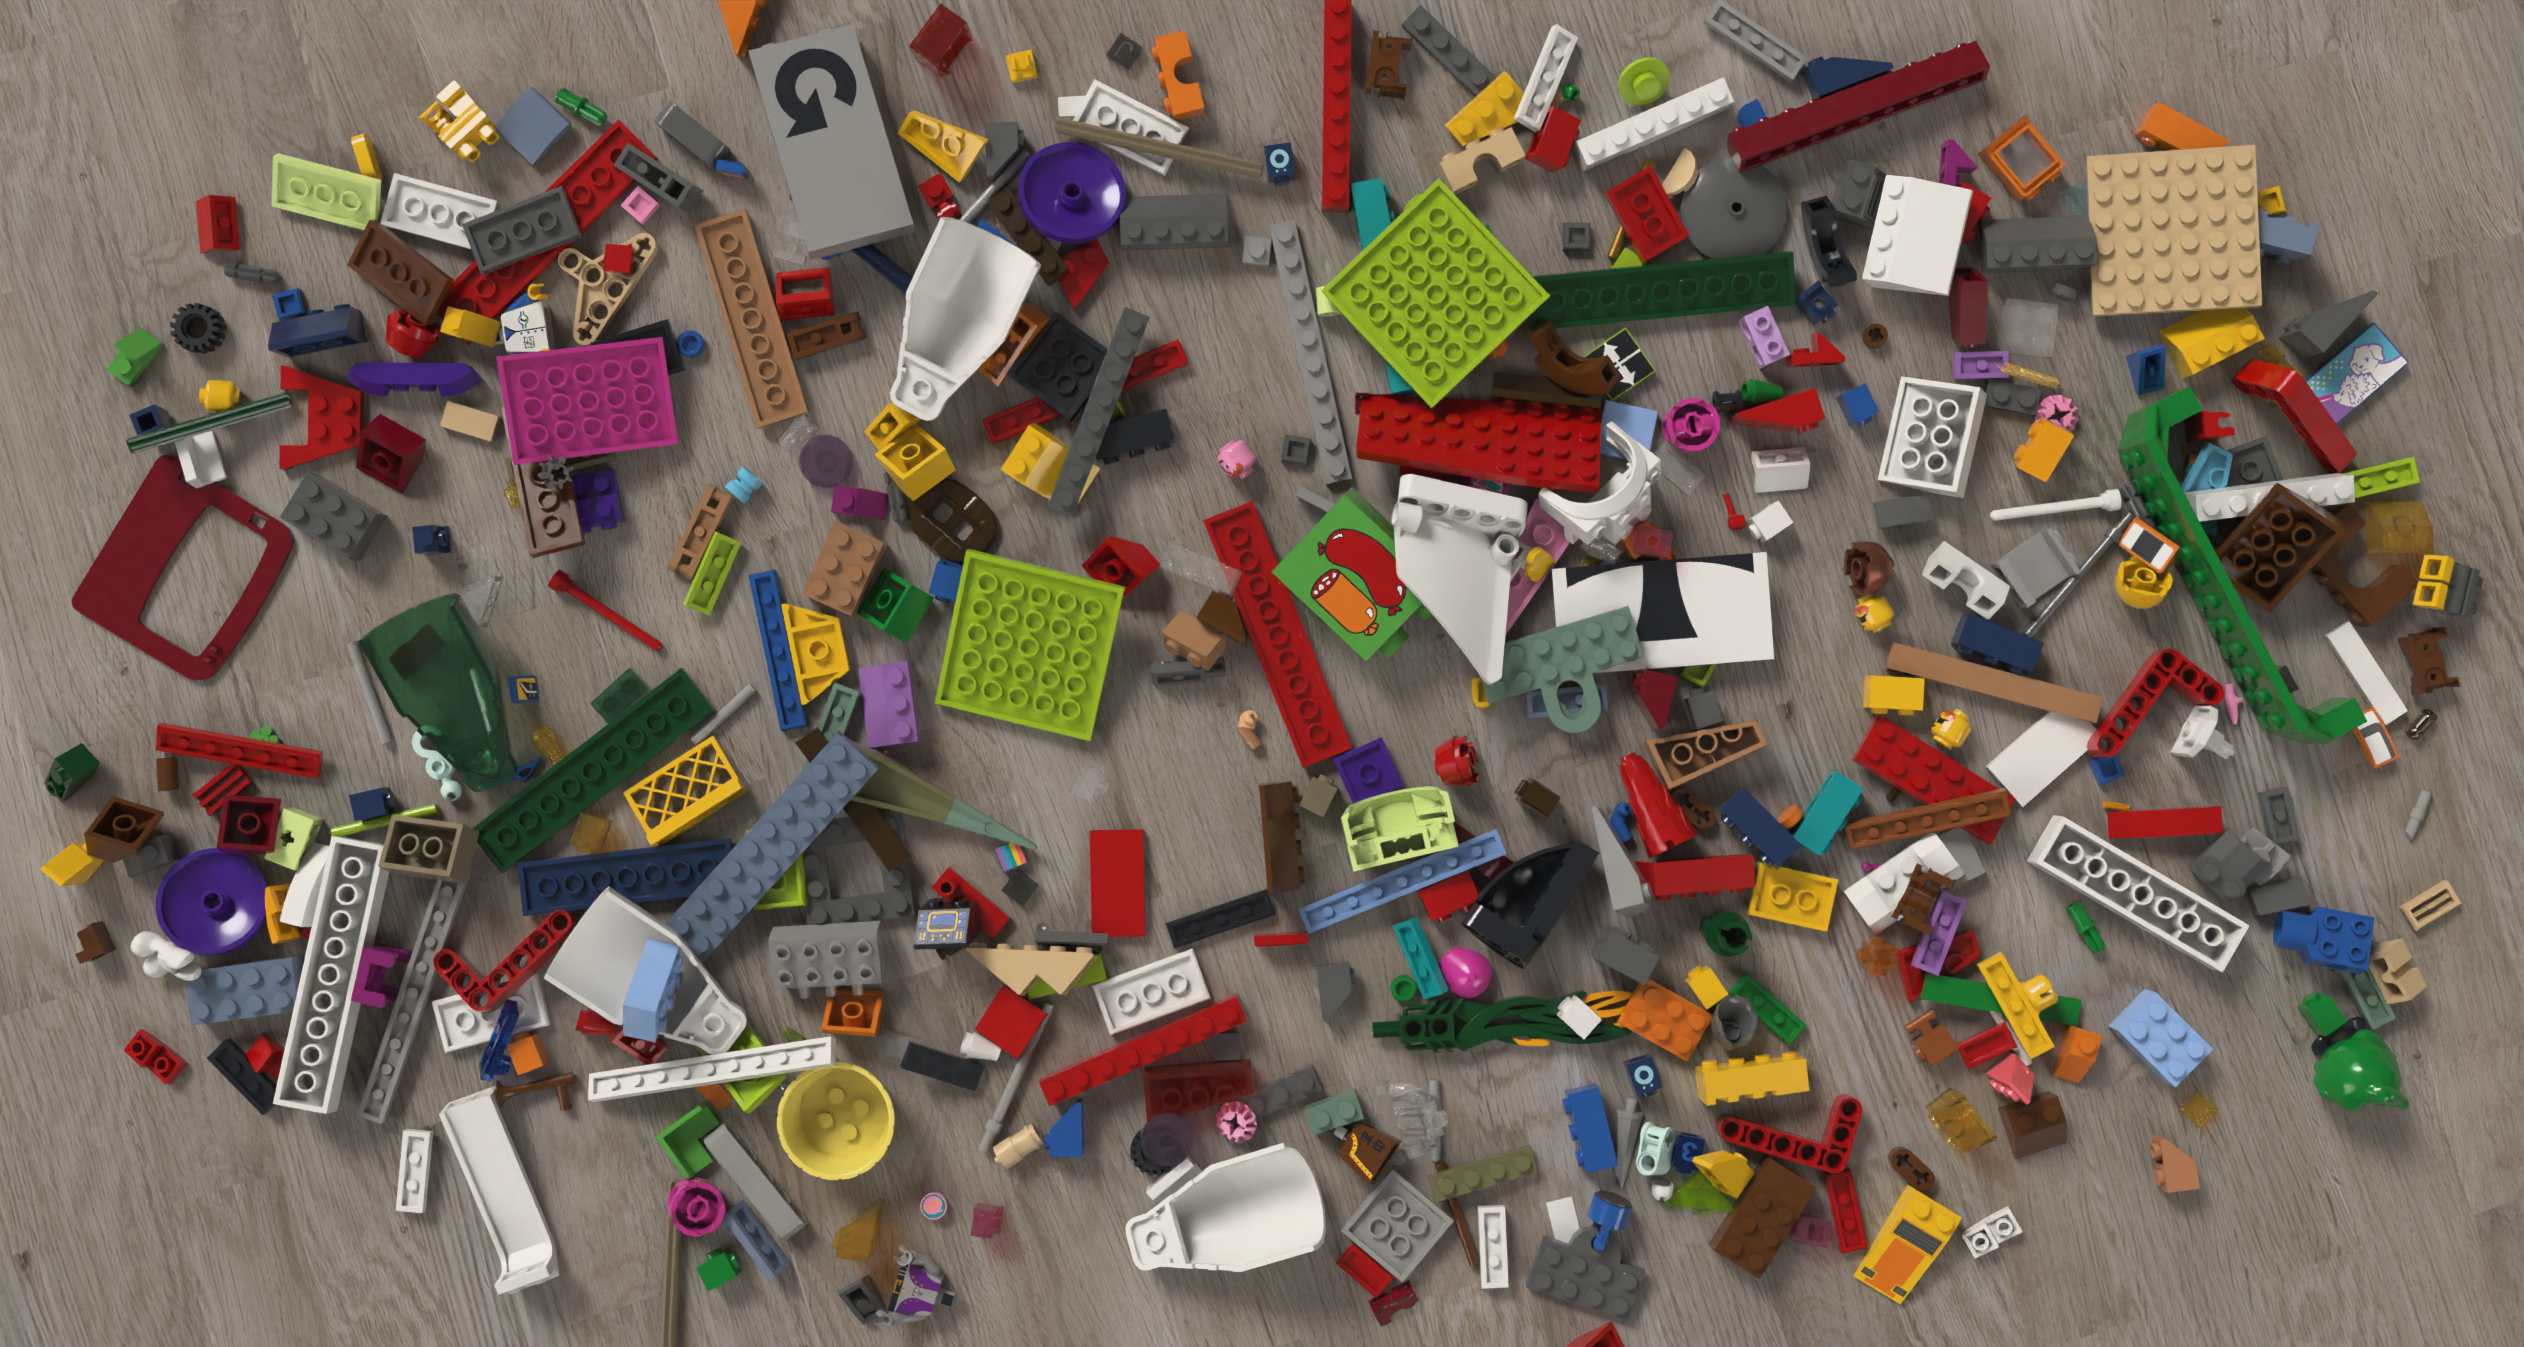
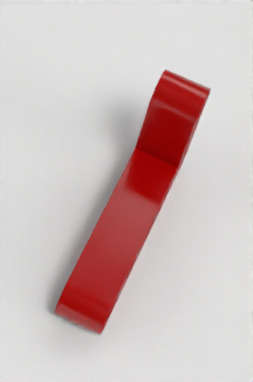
M2250 359L2232 378V383L2243 393L2275 402L2320 465L2329 473H2341L2357 456L2355 449L2305 379L2296 371L2256 359Z
M2167 648L2153 652L2088 740V752L2095 758H2106L2116 755L2167 684L2197 706L2219 704L2224 698L2223 687L2177 650ZM2162 656H2165L2168 660L2167 668L2161 662ZM2184 672L2189 676L2188 684L2183 680ZM2147 676L2153 681L2152 688H2149L2146 684ZM2205 688L2210 692L2209 700L2204 696ZM2132 697H2134L2138 703V707L2136 710L2131 705ZM2117 718L2120 719L2123 724L2121 731L2118 730L2115 725ZM2102 739L2107 743L2106 752L2100 747Z
M563 910L551 913L485 978L462 954L448 949H443L436 953L433 959V966L473 1010L488 1014L493 1013L562 947L579 920L575 915ZM567 917V927L563 930H560V921L563 918ZM547 936L548 945L541 949L540 941L543 937ZM527 955L528 964L526 967L521 968L520 961L522 957ZM452 956L454 960L453 965L447 969L446 961ZM470 975L471 983L468 987L464 988L463 980L466 976ZM507 975L509 978L508 984L502 988L500 985L501 978ZM487 994L489 997L488 1003L482 1007L480 1003L481 998Z
M1848 1094L1838 1095L1833 1101L1821 1142L1731 1114L1721 1115L1716 1121L1715 1128L1718 1134L1728 1142L1830 1173H1839L1847 1165L1863 1108L1861 1103ZM1851 1101L1853 1104L1852 1111L1848 1114H1843L1842 1106L1846 1102ZM1735 1122L1734 1132L1725 1134V1124ZM1840 1127H1844V1137L1839 1140L1835 1139V1131ZM1756 1129L1760 1130V1139L1751 1142L1749 1139L1750 1133ZM1781 1137H1785L1787 1140L1786 1146L1783 1149L1777 1150L1775 1148L1776 1141ZM1806 1145H1811L1812 1153L1808 1157H1802V1148ZM1832 1153H1837L1838 1159L1836 1163L1827 1165V1157Z

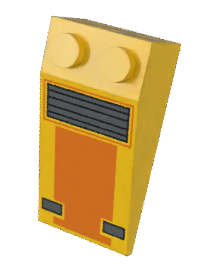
M1908 1184L1853 1276L1901 1304L1947 1244L1962 1217Z

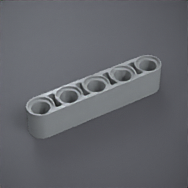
M724 1122L704 1138V1143L709 1151L780 1238L787 1241L808 1224L802 1211L732 1125Z

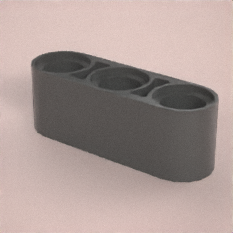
M671 101L654 121L666 133L713 170L716 169L717 160H723L731 151L729 147Z

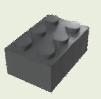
M312 472L306 473L280 516L281 519L347 559L357 561L361 560L387 517L381 511L343 488Z

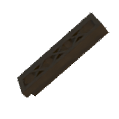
M1493 373L1491 400H1510L1513 402L1538 403L1541 405L1565 406L1595 411L1600 408L1601 400H1598L1599 394L1585 395L1575 393L1561 387L1550 378Z

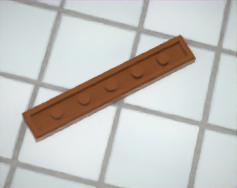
M2002 788L1849 821L1844 826L1849 849L1854 850L2012 816L2006 789Z

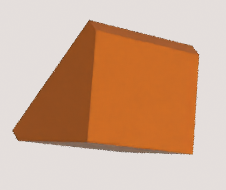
M836 987L837 995L828 997L821 1032L877 1036L881 1032L884 991L863 989L862 995L855 996L851 988Z

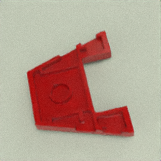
M281 365V390L308 391L307 445H280L279 469L289 470L304 463L314 462L316 459L359 447L361 430H363L364 392Z

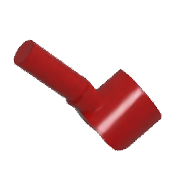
M1729 493L1724 494L1723 498L1728 510V527L1732 530H1742L1745 526L1744 515H1735V509Z

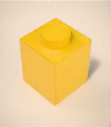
M1699 965L1688 972L1689 977L1684 980L1705 1009L1710 1008L1729 995L1712 969L1706 965L1704 967Z

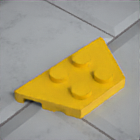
M781 604L801 704L807 705L851 670L841 620L838 617L789 604Z

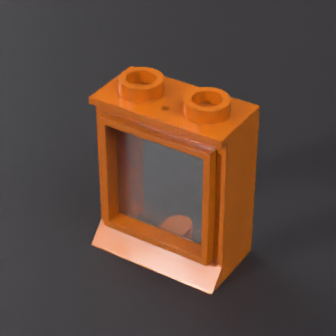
M2027 114L1978 153L1979 157L2017 202H2020L2025 197L2030 201L2042 191L2039 186L2045 181L2049 184L2062 174L2059 169L2067 164L2061 160L2031 124Z

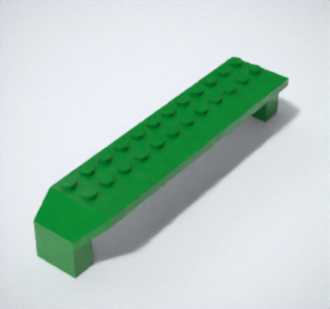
M2190 386L2172 392L2128 416L2118 448L2120 463L2132 476V483L2138 491L2137 493L2142 495L2149 516L2154 518L2158 526L2157 531L2180 547L2174 563L2179 565L2183 573L2181 577L2184 584L2191 588L2196 597L2194 598L2196 607L2205 614L2208 620L2206 624L2209 631L2217 637L2220 643L2219 650L2225 659L2229 660L2233 667L2231 669L2233 677L2238 683L2242 684L2247 703L2254 707L2258 715L2256 719L2259 726L2266 730L2267 733L2302 744H2326L2368 721L2355 698H2332L2311 710L2296 704L2167 461L2169 427L2202 411Z

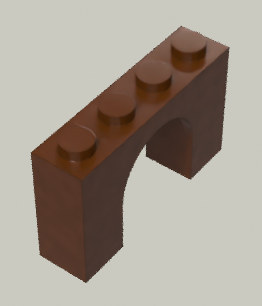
M2350 503L2338 505L2330 513L2343 522L2345 532L2310 570L2313 572L2312 577L2314 580L2329 590L2331 593L2330 598L2337 605L2343 606L2349 613L2347 616L2353 624L2360 627H2370L2417 588L2418 581L2403 564L2391 565L2366 587H2356L2347 582L2339 570V552L2342 546L2367 523Z

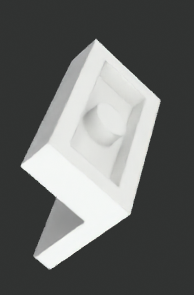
M213 430L175 441L187 483L195 488H199L227 478Z
M1805 447L1752 452L1751 461L1755 471L1754 490L1756 493L1806 489L1808 487L1810 461Z
M1186 1154L1167 1173L1165 1172L1146 1189V1193L1152 1200L1156 1199L1158 1203H1161L1203 1171L1191 1156Z

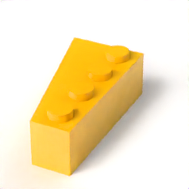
M1798 1052L1781 1053L1782 1057L1771 1058L1770 1054L1756 1055L1755 1060L1745 1061L1744 1057L1729 1058V1063L1719 1064L1718 1060L1702 1061V1065L1695 1066L1698 1098L1707 1106L1716 1105V1099L1727 1101L1728 1103L1737 1102L1740 1099V1095H1745L1746 1098L1757 1099L1766 1097L1768 1091H1772V1095L1777 1096L1809 1091L1806 1058L1798 1055Z

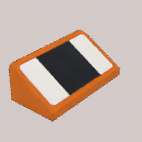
M2137 517L2133 519L2118 544L2160 574L2173 565L2180 549L2174 542Z

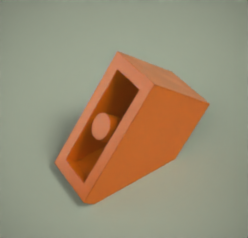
M2067 1025L2052 1075L2079 1083L2094 1064L2103 1036L2073 1025Z

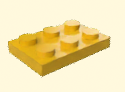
M1758 862L1755 873V887L1752 888L1747 914L1827 932L1838 879L1780 867L1777 870L1774 866L1768 868L1764 863Z

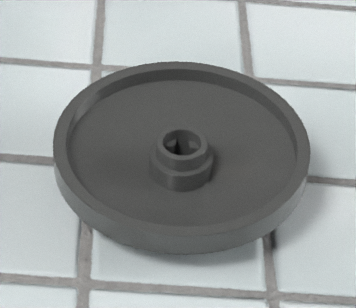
M1731 157L1718 159L1702 167L1699 170L1695 183L1688 191H1683L1679 205V218L1689 234L1686 238L1687 241L1700 255L1707 259L1766 253L1781 236L1787 217L1785 195L1775 176L1762 165L1739 173ZM1732 204L1739 208L1740 211L1734 212L1731 208Z

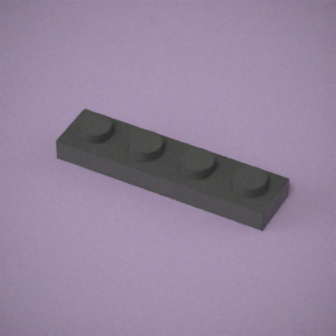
M1421 5L1402 23L1401 27L1411 36L1413 34V38L1475 97L1497 78Z

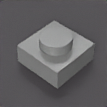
M1245 236L1242 264L1268 267L1272 239Z

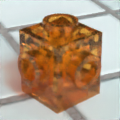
M1869 937V941H1861V948H1858L1857 951L1858 963L1861 964V968L1870 971V975L1882 976L1886 975V971H1896L1899 954L1896 944L1886 941V937ZM1874 950H1877L1879 953L1877 959H1874Z

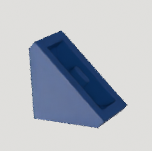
M2165 344L2140 350L2126 356L2137 395L2164 389L2167 348Z

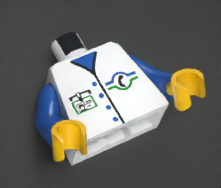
M543 283L531 284L528 287V292L508 307L507 312L501 315L502 328H499L494 345L505 344L506 351L512 355L556 350L549 305L542 301L538 302L548 298V294L540 293L541 287L545 286Z

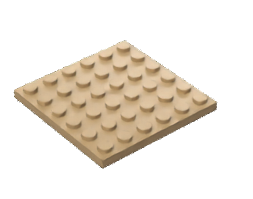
M2255 145L2086 157L2088 217L2096 235L2097 264L2090 268L2092 317L2255 308L2262 306Z

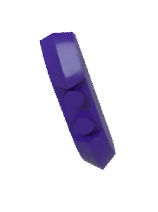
M357 362L349 369L346 378L359 389L379 396H388L392 387L393 391L409 392V387H417L421 392H436V388H438L441 397L453 396L470 390L482 381L479 373L465 363Z

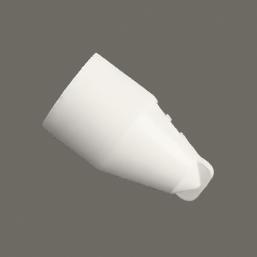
M941 217L906 291L907 302L905 317L903 318L904 329L900 344L898 371L890 392L892 402L897 407L926 421L938 417L943 411L947 400L1006 341L1040 270L1041 264L1022 249L984 229L954 218Z
M608 886L593 902L570 933L550 964L544 979L612 1023L622 1025L623 1003L647 939L678 945V947L680 946V957H683L680 971L683 972V979L680 988L674 989V1005L672 1010H667L665 1014L667 1017L666 1028L663 1033L659 1032V1034L664 1035L666 1038L698 1046L712 1055L726 1053L747 1024L745 1010L730 1000L675 929Z
M1285 1142L1210 1165L1201 1174L1187 1182L1185 1186L1171 1194L1149 1212L1130 1219L1126 1224L1125 1230L1133 1261L1141 1270L1173 1267L1243 1272L1318 1250L1324 1243L1326 1218L1321 1190L1305 1154L1295 1144Z

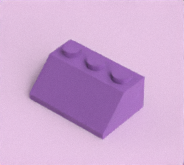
M905 661L858 669L868 748L922 741L912 662Z

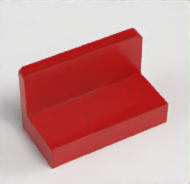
M207 195L197 200L196 210L200 253L207 254L214 250L234 252L240 250L236 198L232 196Z

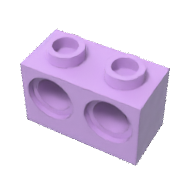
M1768 306L1748 314L1738 321L1759 370L1790 355Z

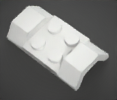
M1935 832L1924 835L1844 890L1849 900L1875 935L1904 917L1900 915L1898 919H1895L1891 916L1909 884L1917 863L1923 866L1921 871L1926 874L1929 868H1932L1933 871L1952 880H1957L1965 875ZM1926 881L1925 886L1930 887L1931 882ZM1942 885L1940 890L1943 891L1946 886Z

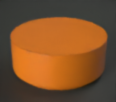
M1794 804L1787 808L1777 821L1786 830H1789L1800 821L1803 811Z

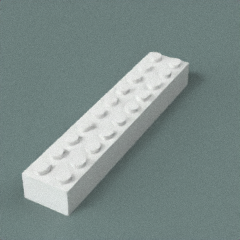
M340 836L331 837L273 1104L323 1114L338 1110L361 1004L351 1001L362 949L374 945L389 871L378 867L384 844Z

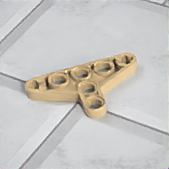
M640 233L620 244L633 246L634 252L639 255L642 247L639 245L640 242L650 240L648 244L651 246V249L649 251L644 249L640 254L644 258L643 262L635 256L633 257V261L637 263V271L633 275L605 272L603 270L605 254L594 260L573 248L564 249L559 254V266L579 280L573 337L578 344L590 346V342L601 339L657 254L659 245L653 236L647 233ZM570 254H575L578 257V264L574 268H567L565 265V259ZM591 269H598L601 273L600 279L595 283H591L587 279V274ZM614 283H620L623 287V292L618 297H612L609 293V288ZM605 305L608 309V315L606 318L599 320L595 317L594 311L598 306ZM589 317L593 322L599 324L600 327L597 328L593 325L590 330V334L593 335L590 340L587 338L583 340L582 330L588 331L592 326L591 323L586 322Z

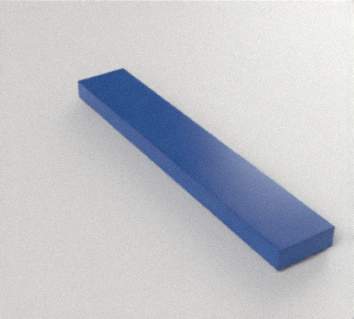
M770 570L748 575L781 732L809 726L805 706L801 704L781 606L783 600L777 571Z

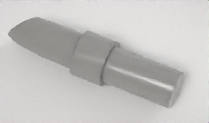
M2421 791L2417 803L2410 813V819L2405 830V836L2410 841L2417 832L2421 821L2423 822L2426 808L2432 796L2430 792Z

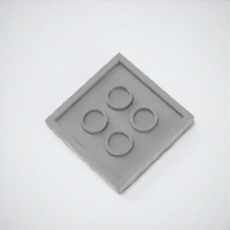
M1391 1168L1342 1226L1341 1232L1403 1283L1454 1222V1219L1395 1169Z

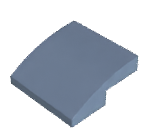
M530 87L499 121L496 131L532 165H537L551 145L557 144L572 123L535 88Z

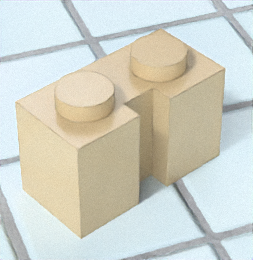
M2403 938L2381 942L2370 951L2368 967L2387 1004L2410 1001L2427 987L2418 967H2411L2408 962L2412 956Z

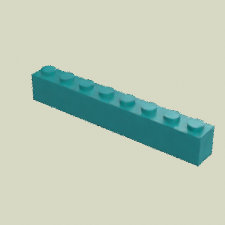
M1382 178L1350 184L1349 190L1362 251L1395 220L1393 210L1388 211L1387 201L1391 200L1388 184L1383 185ZM1383 358L1390 394L1415 392Z

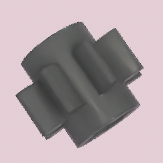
M548 455L549 461L545 463L539 462L542 472L538 474V477L540 479L547 478L545 485L548 488H551L554 483L560 489H563V483L572 481L569 477V471H572L573 467L571 465H564L566 458L560 456L557 461L552 455ZM559 469L560 473L558 475L552 474L551 471Z

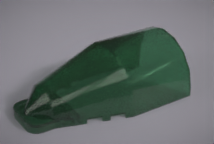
M457 593L447 594L411 607L373 628L358 641L396 711L403 718L407 717L418 728L416 731L422 737L425 735L436 746L435 750L460 773L469 789L474 792H485L512 781L517 774L518 766L510 752L511 741L499 665L461 595Z

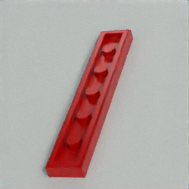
M161 722L157 725V751L319 779L321 776L323 751Z

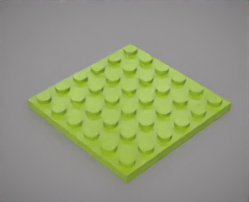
M1439 178L1321 290L1325 297L1431 409L1550 297L1540 284Z
M967 549L935 704L1091 741L1125 587Z

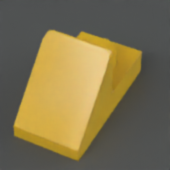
M448 306L440 332L494 348L501 322L467 310H459Z

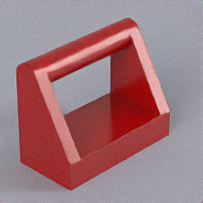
M830 267L776 273V305L781 320L835 315ZM824 279L823 291L785 294L784 283Z

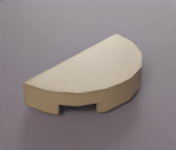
M1684 148L1664 180L1662 186L1669 198H1673V195L1679 194L1683 190L1685 192L1688 191L1695 183L1699 170L1696 158L1692 152Z

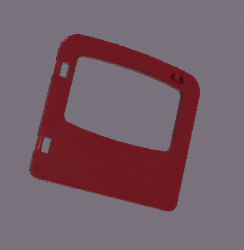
M162 455L155 461L72 598V606L77 612L183 676L196 681L207 680L216 675L258 615L293 549L294 539L290 528L283 522L260 510L217 482L195 488L182 481L181 477L184 473L180 460L170 455ZM213 506L263 536L267 541V546L252 578L230 615L199 656H194L144 626L140 621V617L158 579L178 546L206 508ZM255 514L266 520L263 528L251 522Z

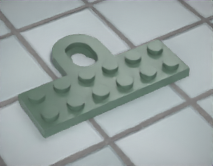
M1629 605L1505 642L1501 679L1488 685L1481 678L1488 703L1541 689L1549 718L1556 727L1569 733L1583 732L1592 727L1601 711V701L1592 673L1644 658ZM1568 680L1576 681L1583 689L1582 707L1577 713L1569 712L1557 697L1558 687L1561 683Z

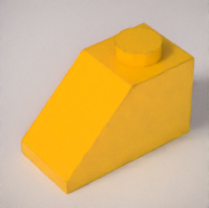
M891 402L864 432L880 451L916 425L921 419Z
M77 842L72 843L44 864L40 870L61 887L84 884L104 860L87 855L86 843Z
M1721 1150L1695 1156L1692 1160L1718 1191L1736 1199L1754 1175V1171L1747 1165L1749 1161L1737 1152L1731 1154Z

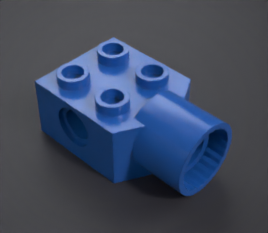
M2317 907L2308 915L2282 910L2276 918L2273 945L2279 948L2298 951L2303 964L2359 975L2368 970L2375 917L2324 907Z

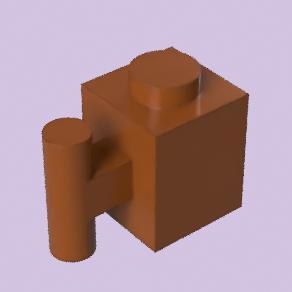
M1929 1009L1904 1025V1028L1909 1035L1919 1030L1921 1034L1911 1040L1915 1046L1912 1050L1921 1063L1925 1061V1063L1933 1066L1958 1050L1959 1047L1944 1025L1937 1023L1932 1027L1930 1026L1929 1022L1936 1019L1937 1016L1932 1009Z

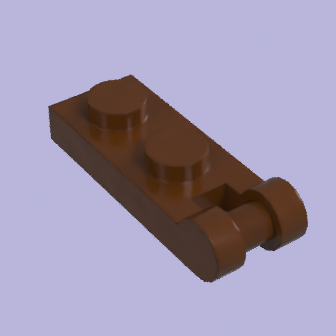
M859 312L845 314L787 333L795 360L866 339L865 330L861 329L859 323L861 320ZM849 325L851 332L844 334L841 326Z

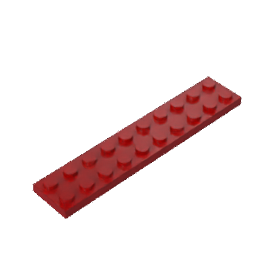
M619 119L545 191L547 192L560 186L565 188L582 234L637 181L614 166L627 143H630L653 159L658 160ZM575 241L486 275L480 273L475 260L453 281L437 315L444 320L447 307L449 306L495 320L559 257V254L564 249L569 248ZM461 339L467 345L472 343L471 341Z
M1253 501L1203 520L1302 768L1351 749L1352 746L1288 587L1272 573L1278 563Z

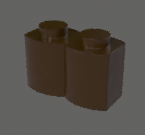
M1529 778L1527 781L1522 779L1514 791L1517 794L1515 800L1545 819L1560 800L1559 795L1533 778Z

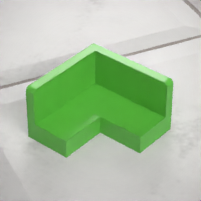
M704 1101L655 1136L686 1180L715 1160L700 1137L720 1124L721 1121L708 1102Z

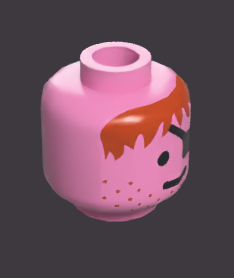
M1235 438L1218 450L1220 455H1218L1217 461L1229 478H1235L1239 475L1243 479L1255 471L1252 465L1256 463L1257 457L1246 441H1237Z

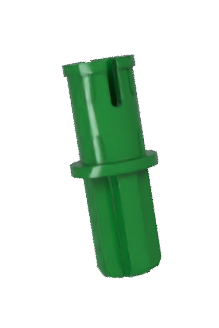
M564 87L555 96L557 104L573 111L577 117L582 116L598 126H602L607 120L606 112L589 103L586 97L581 98Z
M2081 900L2068 905L2065 910L2077 927L2075 931L2082 935L2090 951L2097 953L2103 950L2106 944L2095 927V920H2091Z

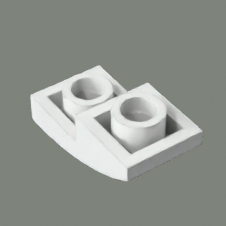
M2007 1206L1974 1224L1961 1235L1974 1258H1977L1998 1248L1999 1243L2023 1231L2010 1207Z

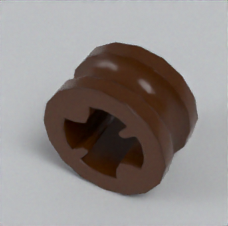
M1876 323L1868 326L1862 335L1864 344L1872 349L1880 348L1888 338L1886 328ZM1874 329L1878 330V335L1882 337V340H1877L1876 343H1872V337L1868 336V332L1871 331L1872 333Z

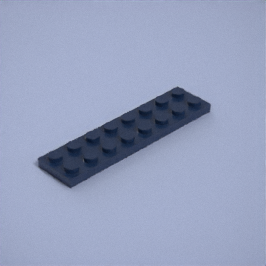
M732 838L517 863L523 916L553 913L557 910L589 909L608 886L634 903L690 897L733 849Z

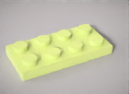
M279 153L273 156L272 207L365 230L369 220H377L379 222L380 179Z

